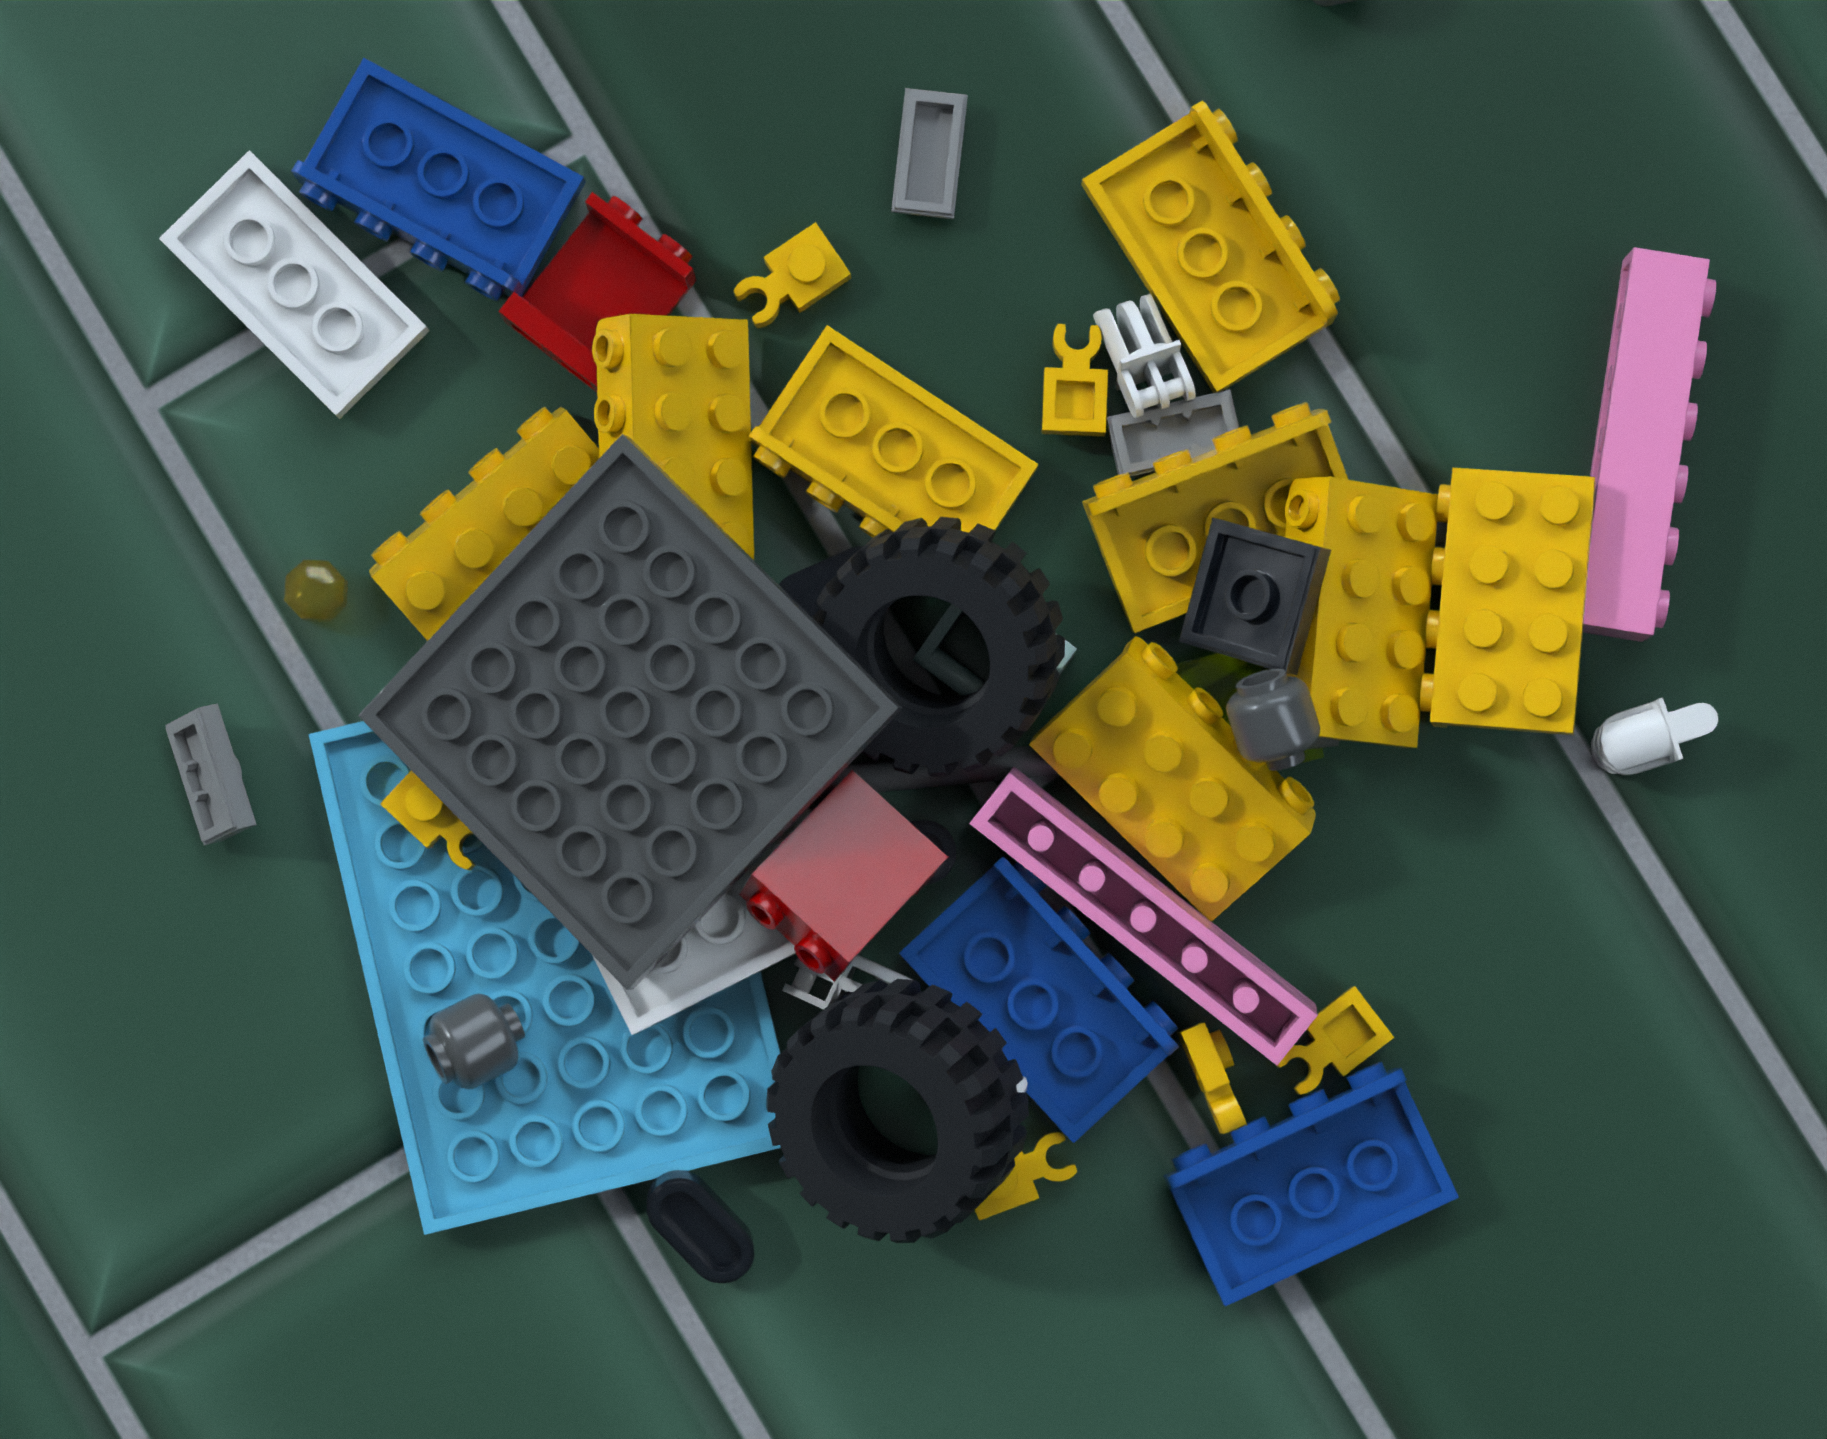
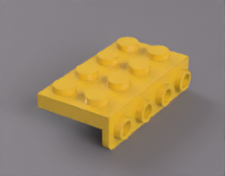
M1202 100L1192 106L1189 114L1083 178L1081 185L1149 293L1152 294L1156 304L1213 393L1226 390L1331 325L1338 315L1334 304L1340 300V297L1326 272L1322 268L1313 271L1300 250L1304 249L1306 244L1293 220L1288 215L1279 218L1266 197L1270 196L1272 191L1260 168L1254 162L1245 165L1234 148L1233 144L1238 142V137L1229 119L1220 109L1211 112L1207 104Z
M626 314L601 319L597 324L596 335L592 345L593 359L597 365L598 399L594 407V420L599 435V458L622 434L629 436L754 560L751 442L748 438L751 433L748 320Z
M828 325L759 427L755 426L748 436L751 444L758 448L753 455L756 461L782 478H785L789 470L793 471L811 483L806 493L831 511L838 513L842 505L864 518L859 528L872 538L886 529L895 532L904 522L923 518L927 522V526H932L940 517L959 518L962 523L961 531L970 533L978 523L996 531L1039 465Z
M1304 402L1273 414L1271 417L1275 426L1251 435L1247 425L1214 437L1212 441L1215 449L1192 458L1189 449H1184L1152 462L1156 472L1133 482L1129 472L1093 485L1096 496L1084 500L1082 503L1133 633L1187 613L1212 518L1285 537V505L1289 496L1290 485L1295 479L1312 477L1348 479L1328 426L1331 423V419L1327 410L1316 409L1311 411L1308 402Z
M543 407L534 413L517 429L516 432L522 438L504 455L497 448L486 454L468 471L469 475L474 479L456 496L449 489L442 492L420 512L421 517L425 520L421 526L408 537H405L401 531L396 532L371 554L377 562L369 570L371 577L427 641L599 459V448L564 408L560 407L551 414L546 407Z
M1452 467L1451 485L1440 484L1437 522L1447 523L1445 548L1434 547L1431 584L1442 586L1440 611L1429 610L1426 625V648L1436 649L1434 674L1423 673L1420 692V711L1431 712L1430 723L1433 727L1447 728V725L1574 736L1596 485L1595 477Z
M1336 477L1297 478L1290 485L1289 496L1285 505V537L1331 550L1297 675L1287 674V676L1301 679L1308 686L1320 725L1319 738L1404 748H1417L1421 712L1420 692L1425 666L1426 625L1430 609L1431 571L1436 541L1438 494Z
M1135 636L1125 645L1123 652L1033 736L1029 745L1196 909L1212 922L1311 834L1316 817V812L1313 809L1314 801L1307 789L1292 777L1284 779L1276 770H1269L1266 762L1260 763L1246 760L1238 751L1231 726L1222 718L1223 711L1218 702L1200 687L1193 689L1176 673L1178 668L1175 661L1160 645L1154 642L1147 644L1143 639Z

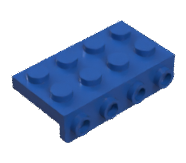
M366 58L362 59L304 162L297 160L291 170L298 182L303 185L299 193L309 201L331 212L336 204L358 214L354 223L361 229L388 242L393 233L413 244L409 253L421 262L442 272L447 263L469 275L465 281L466 285L497 302L502 294L510 297L515 292L522 297L586 183L584 176Z
M1002 857L899 952V955L929 987L933 984L950 991L953 994L951 1002L958 1006H962L967 1001L983 1014L978 1020L989 1032L994 1028L999 1031L1007 1042L1002 1048L1007 1060L1016 1059L1022 1076L1027 1079L1026 1093L1068 1139L1075 1143L1157 1065L1179 1048L1170 1037L1179 1028L1153 1000L1143 1008L1127 990L1134 982V979L1110 953H1107L1099 960L1083 943V940L1091 934L1083 923L1065 905L1056 913L1039 895L1047 887L1042 880L1019 862L1012 866L1005 857Z
M1378 1062L1348 1076L1347 1080L1351 1088L1328 1099L1324 1089H1320L1290 1103L1288 1106L1293 1115L1269 1126L1265 1116L1248 1122L1245 1126L1230 1131L1234 1143L1211 1153L1205 1143L1171 1159L1176 1170L1163 1175L1225 1307L1459 1198L1406 1086L1405 1081L1407 1079L1402 1068H1393L1386 1071L1383 1063Z

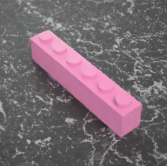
M1634 247L1622 261L1590 477H1595L1596 485L1583 624L1584 633L1643 642L1654 635L1655 627L1663 628L1666 622L1670 593L1668 590L1661 589L1664 565L1672 566L1674 563L1679 541V529L1670 527L1673 503H1682L1688 481V466L1679 465L1683 440L1691 441L1698 413L1697 404L1689 403L1692 378H1701L1707 354V343L1698 340L1701 316H1710L1716 294V280L1707 279L1710 259Z
M1014 766L969 823L1275 1065L1281 1062L1318 1016L1316 1004Z

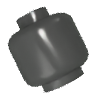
M1279 668L1260 671L1237 682V692L1230 697L1226 705V712L1240 754L1248 761L1266 762L1267 768L1273 771L1287 769L1304 761V750L1313 745L1320 734V725L1306 683L1297 677L1287 676L1286 671Z
M478 993L435 1013L430 1020V1034L423 1037V1043L431 1064L445 1084L454 1081L461 1088L474 1089L512 1070L518 1062L516 1042L525 1038V1033L516 1012L509 1003L498 1007L488 995Z

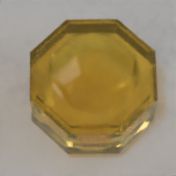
M303 560L286 575L284 601L304 621L329 622L347 606L348 581L329 561Z

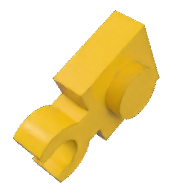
M815 222L764 256V262L772 272L765 278L760 276L745 278L736 285L733 293L738 302L752 293H760L767 298L766 307L752 317L755 327L762 328L771 324L776 319L780 311V304L790 299L798 312L801 313L852 278L850 271Z
M1057 324L1053 335V349L1063 364L1062 368H1044L1042 434L1105 436L1108 370L1090 369V362L1097 356L1101 345L1100 328L1098 325H1091L1088 345L1083 349L1076 350L1070 348L1065 341V324Z
M411 770L380 805L426 848L430 849L443 837L447 841V851L451 860L457 866L471 871L476 865L465 856L462 846L464 840L474 834Z
M1355 986L1349 988L1317 1013L1318 1016L1306 1029V1032L1313 1040L1306 1046L1293 1045L1281 1062L1276 1065L1278 1068H1281L1296 1057L1303 1059L1307 1063L1309 1070L1307 1077L1294 1087L1297 1094H1305L1314 1090L1322 1079L1323 1068L1329 1063L1332 1064L1340 1076H1345L1394 1038Z
M1204 1022L1177 1032L1220 1134H1226L1247 1125L1225 1072V1069L1234 1066V1061L1221 1031L1217 1030L1209 1034Z
M1052 1132L1044 1135L1038 1140L1033 1151L1023 1154L1021 1151L1014 1158L1015 1167L1006 1180L975 1209L979 1221L1039 1199L1033 1180L1044 1177L1051 1181L1060 1182L1070 1179L1078 1172L1075 1164L1055 1169L1050 1167L1046 1161V1152L1049 1147L1066 1140L1063 1132Z

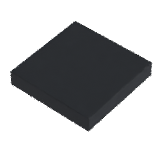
M1212 518L1179 641L1269 669H1284L1287 674L1297 675L1331 550L1229 521Z

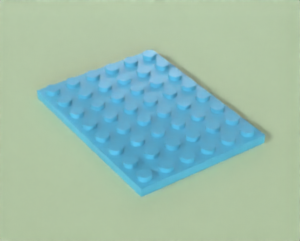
M364 721L309 734L424 1235L656 1179L669 1171H689L781 1148L780 1145H772L768 1123L775 1118V1113L768 1112L766 1108L767 1088L775 1082L772 1079L771 1070L777 1056L781 1052L761 971L635 1035H631L592 954L475 835L468 836L462 846L465 856L476 865L469 871L457 866L451 860L447 851V841L443 837L430 849L426 848L380 805L411 769ZM480 993L492 998L498 1007L509 1003L516 1012L525 1033V1038L516 1042L518 1062L512 1070L474 1089L461 1088L454 1081L445 1084L431 1064L424 1047L423 1037L430 1034V1020L435 1013L473 994Z

